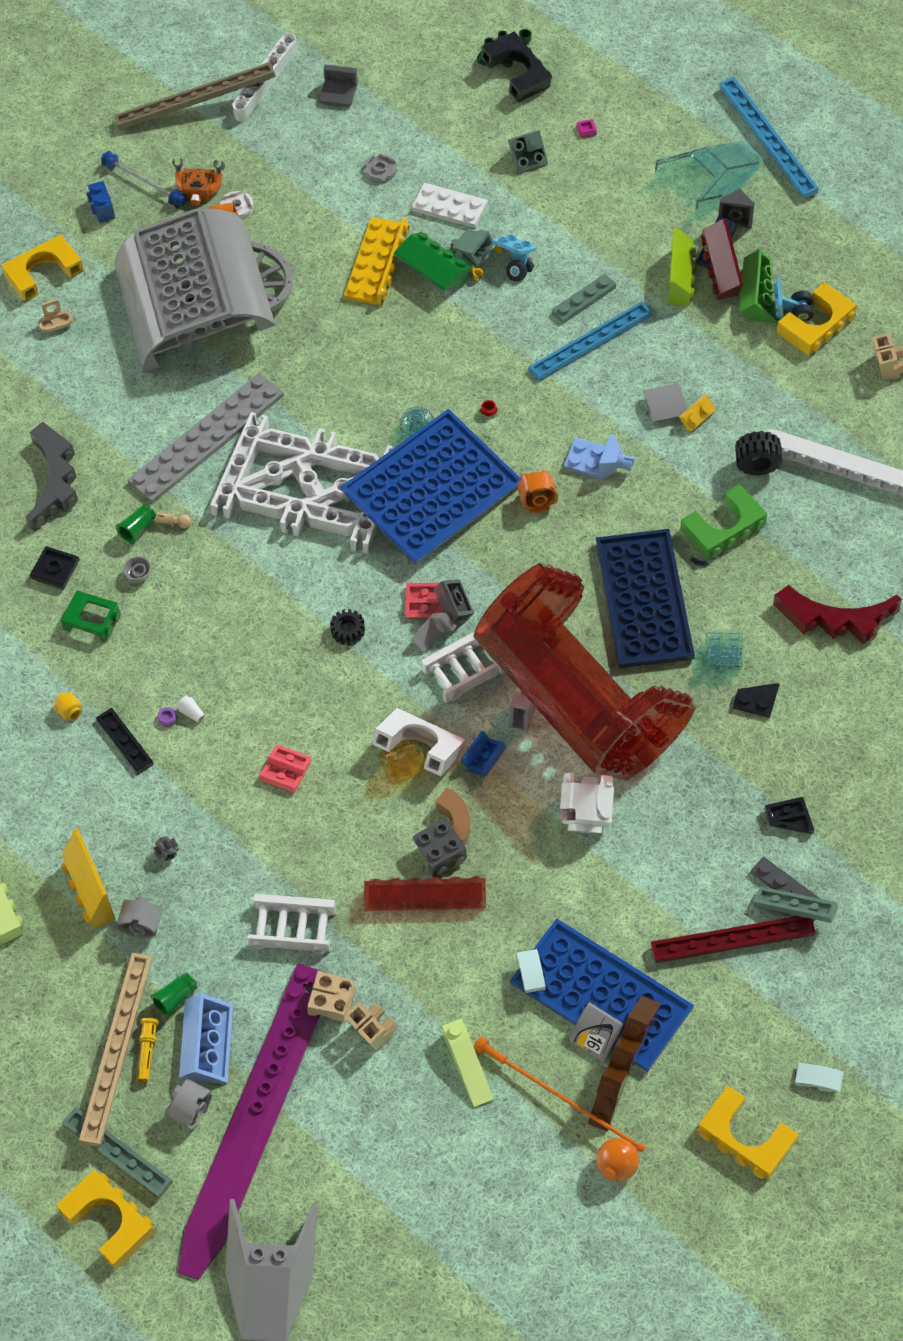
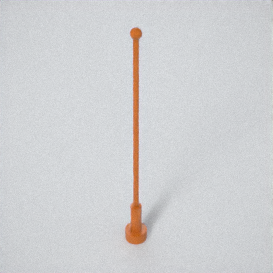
M481 1036L475 1042L473 1047L479 1055L485 1053L501 1064H507L621 1138L628 1140L637 1147L639 1152L645 1150L646 1147L643 1143H637L508 1061L506 1056L489 1046V1040Z

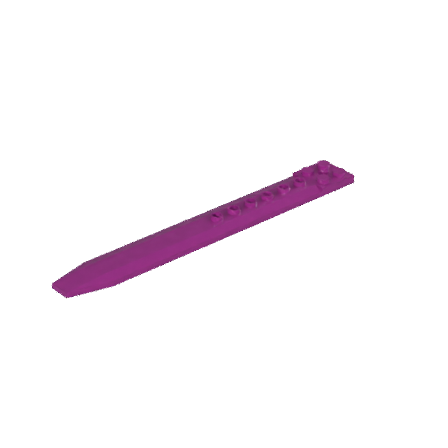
M299 963L295 967L272 1026L185 1227L178 1269L180 1274L199 1280L227 1241L230 1199H235L237 1211L239 1212L321 1016L308 1015V1003L312 990L306 993L304 988L309 984L312 987L314 986L317 972L320 970Z

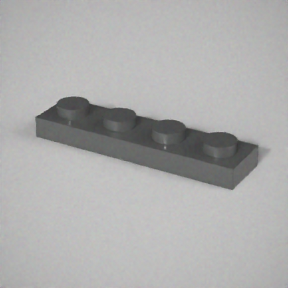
M764 856L751 869V874L771 889L820 899Z

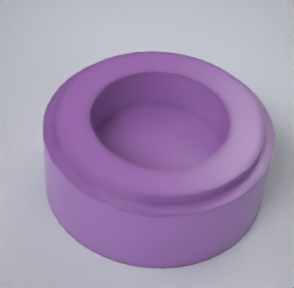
M166 707L158 712L157 718L160 725L170 727L177 722V714L173 708Z

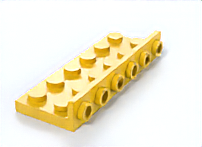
M371 217L344 293V299L379 306L382 305L383 300H386L387 287L391 286V275L396 271V260H399V258L393 255L394 251L405 241V234L409 233L410 224H407V217H403L402 222Z

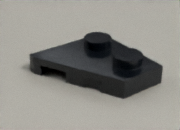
M774 683L738 689L732 708L770 718L780 684Z
M804 797L765 805L764 809L770 826L814 834V827Z

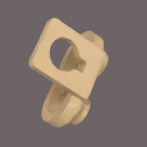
M58 299L41 304L44 317L38 322L41 331L52 332L72 324V314L69 311H61ZM49 305H56L52 312L46 308Z

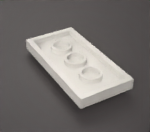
M424 183L412 206V211L476 229L486 209L488 200Z

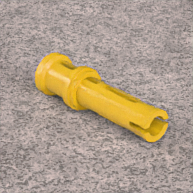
M142 1018L140 1021L142 1030L141 1035L138 1037L140 1053L136 1077L137 1082H149L153 1045L157 1042L155 1037L156 1027L159 1025V1021L153 1018Z

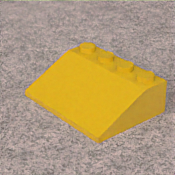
M78 828L73 830L62 854L64 863L61 866L65 875L70 874L71 879L68 882L72 891L77 890L78 895L75 898L79 907L84 906L86 912L82 914L86 923H91L93 929L116 920L82 836Z

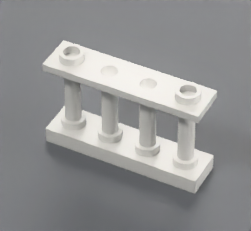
M487 625L421 660L423 672L426 675L434 673L446 689L443 691L445 703L457 700L465 692L498 674L506 673L511 668L510 656L501 659L489 643L491 640V630ZM483 646L494 661V664L485 668L473 652V649ZM462 655H467L478 670V673L469 677L456 659ZM446 664H451L462 681L452 686L440 668Z
M254 894L255 909L259 910L256 935L248 934L249 946L255 949L268 947L313 951L316 954L330 952V942L325 940L327 918L336 913L335 900ZM270 910L279 912L276 936H264L267 912ZM290 912H298L300 914L296 938L284 937L287 914ZM309 914H318L320 916L316 940L304 939L307 916Z

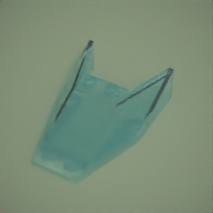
M745 140L705 147L656 160L655 179L662 178L682 165L689 170H697L704 167L714 179L696 200L695 218L698 220L718 208L721 198L739 188L742 190L766 160ZM691 160H695L698 164L696 166H691L688 164V162Z

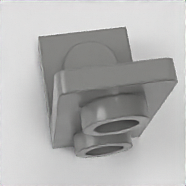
M433 613L411 638V641L420 652H425L441 632H452L457 626L446 613Z

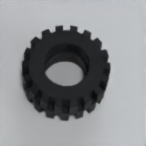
M754 431L741 436L736 441V466L743 473L758 476L767 475L775 472L782 465V448L780 438L777 435L771 434V432Z

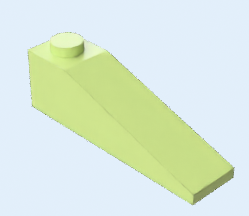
M462 1018L443 1025L444 1039L474 1108L493 1101L494 1098Z

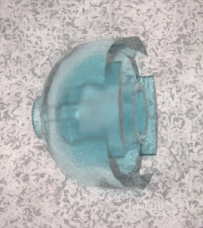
M420 406L407 409L400 419L402 436L407 439L434 419L432 413Z

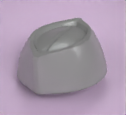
M145 556L132 557L123 566L124 574L131 586L142 583L150 574L151 564Z

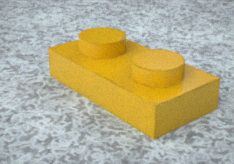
M704 395L681 414L679 418L688 431H693L716 409L708 396Z

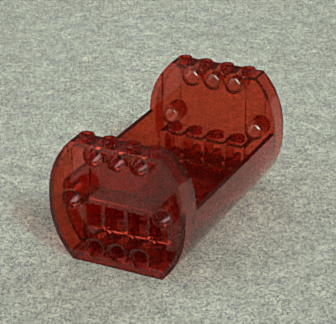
M538 563L517 577L499 594L481 617L473 637L594 774L612 776L613 778L628 781L652 764L682 733L696 710L692 703L693 699L687 693L682 694L678 690L674 692L671 688L666 689L663 686L657 687L656 685L630 698L564 625L582 599L584 586L581 583L582 579L574 573L572 575L567 570L563 571L559 567L554 568L550 564Z

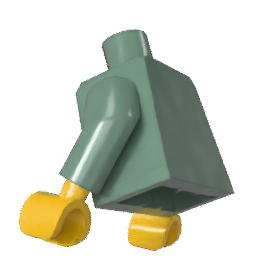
M485 230L465 231L458 240L453 239L450 243L451 249L455 252V257L465 261L466 265L471 267L472 278L475 281H479V277L476 274L483 277V270L474 266H478L495 245L491 243L495 237ZM495 245L494 250L497 253H502L503 248Z

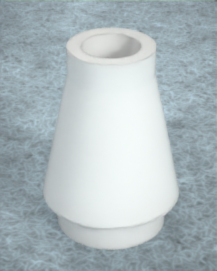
M186 695L178 702L177 707L182 714L197 723L204 719L205 714L192 697Z

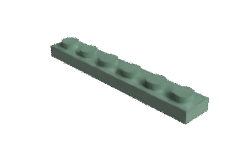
M75 1107L62 1124L80 1138L86 1114ZM105 1130L101 1147L90 1146L158 1199L173 1183L172 1179L107 1130Z

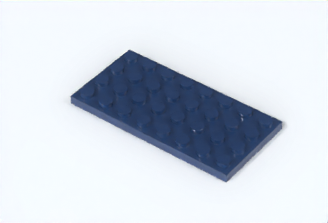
M670 529L596 537V547L618 667L626 668L695 659Z

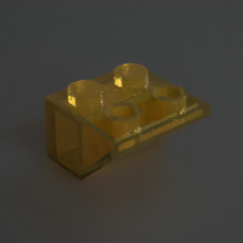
M412 740L400 742L390 752L382 749L381 753L376 754L388 781L392 785L428 771L424 769L426 760L422 749Z

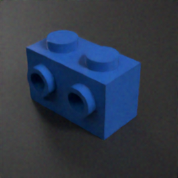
M104 181L87 185L89 192L86 195L88 202H92L90 206L93 215H97L99 222L114 219L113 205Z

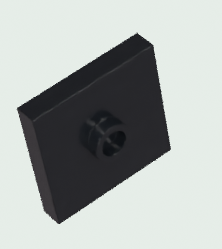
M45 546L29 575L30 579L65 589L80 558L79 556Z

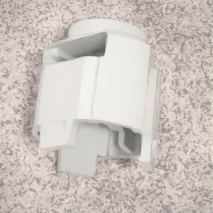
M564 773L561 789L560 820L563 824H568V831L602 834V827H608L612 823L613 777L601 775L600 785L598 784V777L586 776L582 777V783H574V773Z

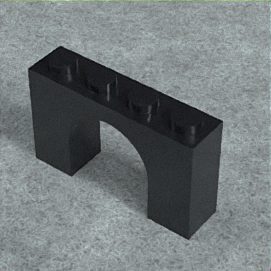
M515 31L482 46L481 58L489 68L505 61H517L527 68L528 71L525 74L510 80L508 91L517 102L550 87L552 79L550 71L546 70L542 62L536 58L532 50L526 46L523 39Z

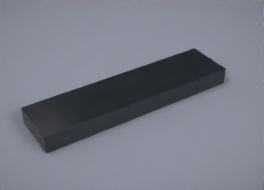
M113 708L96 717L97 722L137 775L154 765L152 759Z

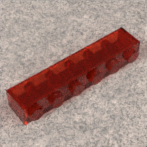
M478 876L463 879L460 877H451L450 879H440L438 877L430 879L411 878L409 880H400L398 878L390 880L370 879L369 881H364L365 911L486 908L485 878Z

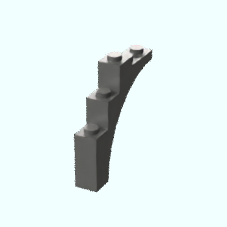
M43 421L30 431L32 442L47 459L49 470L47 485L41 499L25 517L28 527L33 531L37 527H41L51 515H55L59 508L66 512L69 508H73L78 501L76 491L69 486L77 478L74 467L68 463L75 455L73 445Z

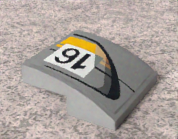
M589 1002L581 1014L569 1041L604 1063L625 1024Z

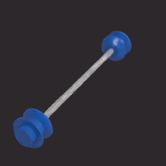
M111 151L102 154V166H107L109 170L116 166L167 194L168 203L170 205L174 204L176 208L185 204L184 192L180 193L178 189L168 192L119 164L117 154H113Z

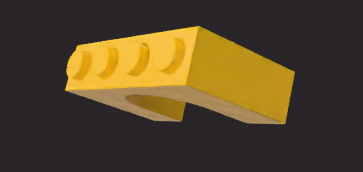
M61 234L1 265L5 278L24 302L39 294L35 281L29 275L31 269L37 264L43 262L55 263L61 267L68 278L84 271L82 260Z
M825 282L813 291L812 303L829 316L830 320L822 325H809L789 312L778 321L776 333L808 356L813 352H817L825 341H830L835 332H840L848 321L851 322L856 316L857 305Z
M727 1086L699 1123V1135L706 1141L711 1140L714 1142L717 1148L724 1154H731L739 1165L748 1166L753 1170L752 1172L756 1177L760 1179L765 1178L769 1181L796 1144L799 1134L781 1122L764 1144L750 1147L739 1143L731 1134L730 1123L743 1107L746 1097L730 1086Z
M94 1169L56 1207L72 1226L97 1206L111 1205L120 1210L122 1213V1223L119 1230L99 1249L106 1261L117 1270L155 1234L152 1228L154 1224L146 1215L143 1218L139 1215L138 1207L132 1201L128 1203L123 1198L125 1196L124 1193L117 1186L113 1188L109 1184L111 1182L110 1179L103 1172L99 1174Z

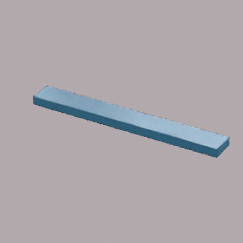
M642 301L528 367V371L539 382L653 316V312Z

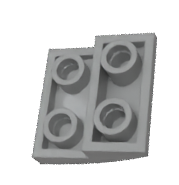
M678 383L643 390L652 423L679 418L687 410Z

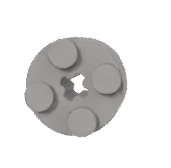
M136 897L135 900L126 899L122 903L117 921V929L131 937H134L136 933L142 934L143 939H152L156 936L163 908L147 903L148 900L143 897Z
M186 1079L182 1086L177 1085L172 1093V1097H174L173 1102L167 1107L165 1115L191 1130L195 1129L200 1123L197 1119L202 1113L205 1114L210 1106L212 1091Z

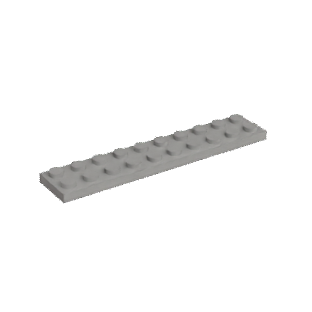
M258 373L127 479L128 484L153 504L244 429L251 412L256 413V418H258L284 397V392Z

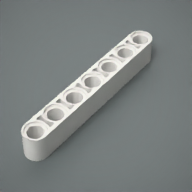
M291 33L284 34L261 64L271 62L276 77L243 88L234 100L233 112L236 120L244 121L250 116L297 51L295 35Z

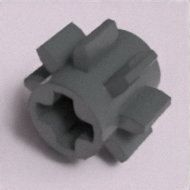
M164 836L155 842L156 847H153L158 860L163 858L164 861H170L177 856L176 851L179 848L174 838L170 840L168 836Z

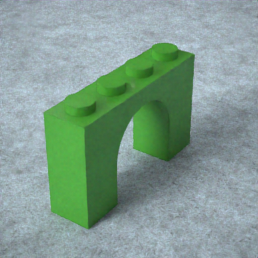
M741 484L727 491L724 503L739 520L734 527L725 530L715 529L708 525L697 511L681 519L680 530L707 560L711 557H717L722 550L727 547H733L737 541L742 538L746 539L753 531L760 530L766 525L767 513Z

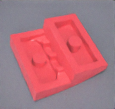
M406 583V618H429L433 613H443L433 590L439 583Z
M276 745L268 756V763L260 773L259 780L295 793L309 768L312 757Z

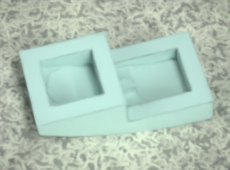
M537 949L518 952L517 959L525 993L546 990Z
M799 1063L795 1083L798 1086L817 1087L819 1091L840 1093L844 1073L843 1071L824 1066Z

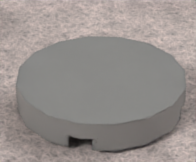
M379 154V156L375 157L373 155L364 163V174L372 182L384 183L390 181L397 173L396 161L389 155Z

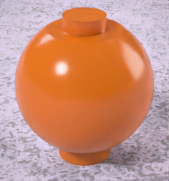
M623 1138L607 1140L597 1152V1167L600 1173L608 1180L614 1182L628 1180L638 1169V1151L631 1142Z

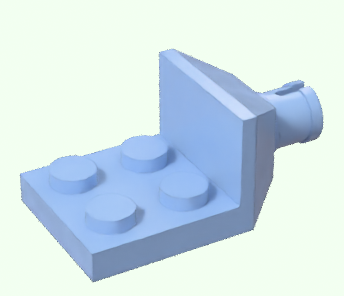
M610 434L606 446L575 438L565 461L564 470L603 480L614 474L617 468L631 471L634 457L621 454V447L612 434Z

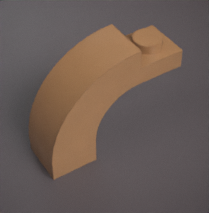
M446 788L435 802L436 811L446 816L452 822V828L466 846L470 836L469 810L464 800L457 793Z

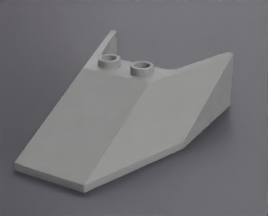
M230 1199L225 1273L241 1340L287 1341L313 1278L317 1204L312 1205L294 1245L254 1244L245 1241L235 1199Z

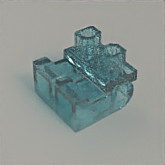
M706 632V669L741 670L743 633H725L723 647V633Z

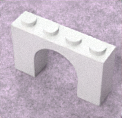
M396 708L376 728L372 745L390 752L403 740L421 741L432 748L427 753L424 769L442 776L461 756L465 739Z

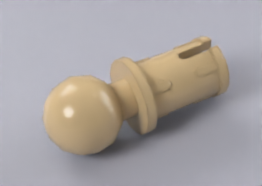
M157 512V524L172 525V527L178 524L183 529L191 525V518L186 514L177 517L176 513Z

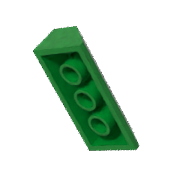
M423 232L411 234L393 254L443 291L464 286L471 271V267L466 265L465 261L455 257L451 251L445 250L441 247L440 243L431 240Z

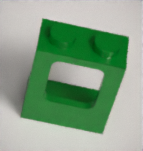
M76 590L61 619V623L66 631L71 632L72 628L98 635L101 642H105L107 637H110L113 632L115 621H119L121 611L117 602ZM88 603L110 609L102 625L79 619Z

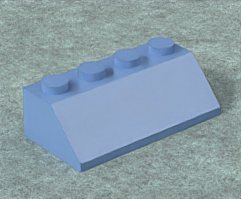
M202 993L185 1000L179 1078L188 1079L195 1083H228L233 1004Z

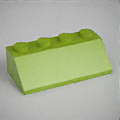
M673 228L669 304L690 305V298L694 299V288H691V285H694L695 274H692V271H695L696 261H692V258H696V247H693V239L678 228Z

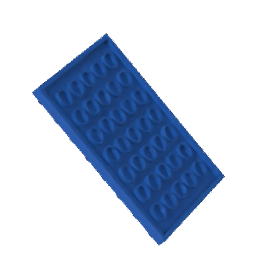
M447 409L343 484L341 491L416 565L516 490L521 478L451 410Z

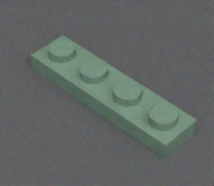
M603 274L554 307L552 314L564 324L614 290L616 283L606 274Z
M761 886L753 900L754 907L832 923L838 909L837 902Z

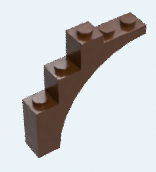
M644 996L640 997L629 1014L622 1036L614 1047L610 1063L601 1076L596 1092L597 1096L591 1113L609 1125L612 1123L630 1072L650 1029L656 1021L661 1003ZM589 1118L588 1124L608 1132L609 1129Z

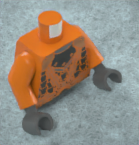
M180 158V165H175V159H173L172 163L176 168V186L180 192L185 193V198L190 200L191 205L199 206L201 201H209L211 195H214L221 188V171L225 169L223 161L220 167H217V160L213 162L216 172L212 169L183 168V171H181L183 167L182 159Z

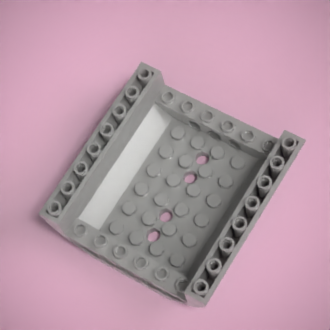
M199 207L135 230V234L129 237L117 252L114 267L143 373L159 368L156 354L254 319L259 331L276 326L244 220L236 214L221 209H200ZM179 245L178 248L172 249L173 246ZM183 258L182 261L176 262L177 259ZM190 284L189 288L183 289L185 285ZM189 298H194L193 301L187 302Z

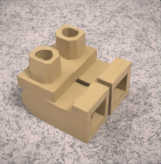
M890 333L872 337L874 353L882 380L901 378L900 373H903V360L898 361V359L903 358V346L894 347Z
M318 971L308 1003V1015L327 1016L329 1019L347 1023L344 1015L351 1009L356 991L355 983L344 977Z
M358 1002L344 1015L375 1051L379 1050L393 1038L391 1034L398 1027L390 1017L382 1024L377 1021L385 1013L377 1003L367 1010Z

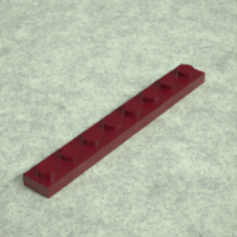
M795 916L651 941V949L654 962L660 963L815 936L816 931L812 919Z

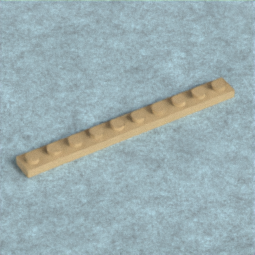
M131 954L79 1138L80 1144L101 1147L153 960L150 955Z

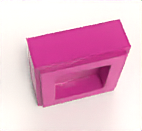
M593 119L576 123L581 138L597 135Z

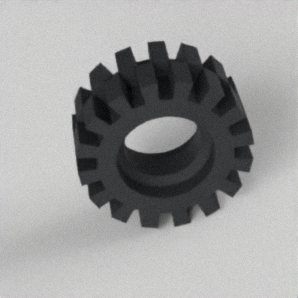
M343 609L341 614L339 611L336 612V616L333 615L330 621L333 639L335 638L337 643L340 641L342 645L347 642V645H350V642L356 644V639L360 641L365 631L362 615L358 614L356 610L352 613V609H348V612H345V609ZM345 623H352L355 626L351 631H342L340 629L341 625Z

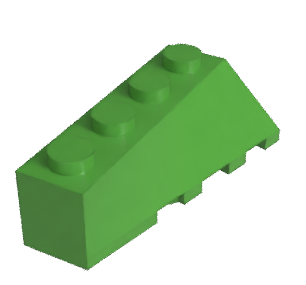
M760 249L744 257L743 286L740 294L739 313L750 321L777 323L778 319L774 315V309H776L775 301H773L772 297L774 293V286L771 282L773 278L771 258Z

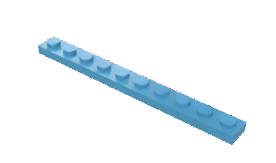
M732 77L720 82V89L801 197L805 199L817 194L819 191L817 185L736 78Z

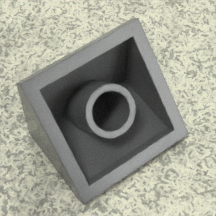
M739 188L720 199L718 215L733 221L736 227L752 229L755 203Z
M460 579L442 581L433 589L443 613H446L453 622L474 614Z

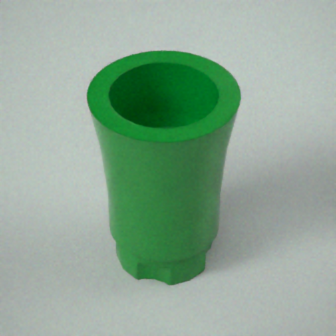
M143 504L130 516L118 523L116 530L122 539L130 544H134L156 518V513L151 506Z
M185 972L162 989L151 994V999L159 1011L166 1017H170L176 1008L198 988L197 983Z

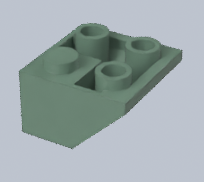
M540 130L527 132L507 140L516 173L548 164Z

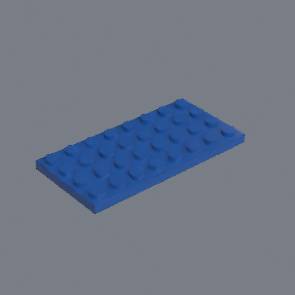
M557 918L533 949L538 951L546 990L526 994L575 1026L589 1002L623 1024H626L629 1014L641 996L661 1003L656 1021L650 1029L634 1063L646 1072H649L694 1008L692 1003ZM519 967L510 979V984L525 993ZM623 1027V1029H622V1031H621V1034H620L618 1040H619L620 1037L622 1036L624 1027ZM618 1040L614 1043V1045H613V1047H612V1050H614V1047H615L616 1043L618 1042Z

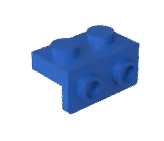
M481 731L463 755L461 761L469 772L486 777L507 747L504 742L490 739L486 732Z

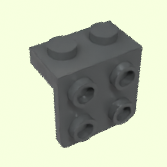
M325 64L323 69L325 81L319 98L320 102L351 106L358 85L357 68Z
M442 819L413 836L414 843L428 862V871L432 877L443 875L450 867L454 865L459 866L467 859L466 847L447 819Z

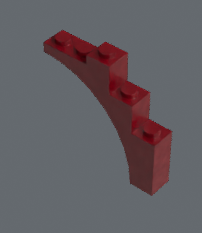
M787 585L774 595L773 605L803 634L813 631L819 625L832 639L837 636H843L849 630L864 644L868 640L870 642L873 641L878 635L879 626L884 624L889 616H895L900 611L902 599L896 594L888 600L872 606L838 608L812 601L797 592L790 585Z

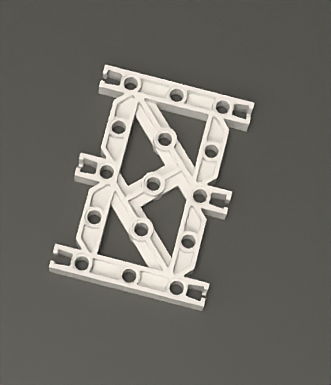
M251 412L210 504L212 515L217 516L221 504H224L226 506H223V518L230 519L237 503L243 511L275 519L281 518L280 528L283 533L288 534L287 526L292 521L295 522L291 524L293 534L299 536L304 522L307 521L311 528L344 536L351 535V550L356 551L359 539H364L362 552L369 554L378 527L362 511L359 514L331 507V505L338 502L346 503L350 501L341 491V486L352 478H340L335 481L333 486L324 489L317 478L316 472L311 467L319 465L357 475L379 459L375 453L342 445L336 446V432L331 431L329 441L324 443L326 431L319 428L311 444L307 437L271 428L268 429L269 420L266 415H261L262 422L258 426L259 422H257L256 413ZM387 445L384 455L392 450L393 446ZM259 451L288 458L281 462L271 461L266 464L265 469L249 475ZM294 475L301 491L307 497L298 499L262 490V488L269 485H280L285 478Z

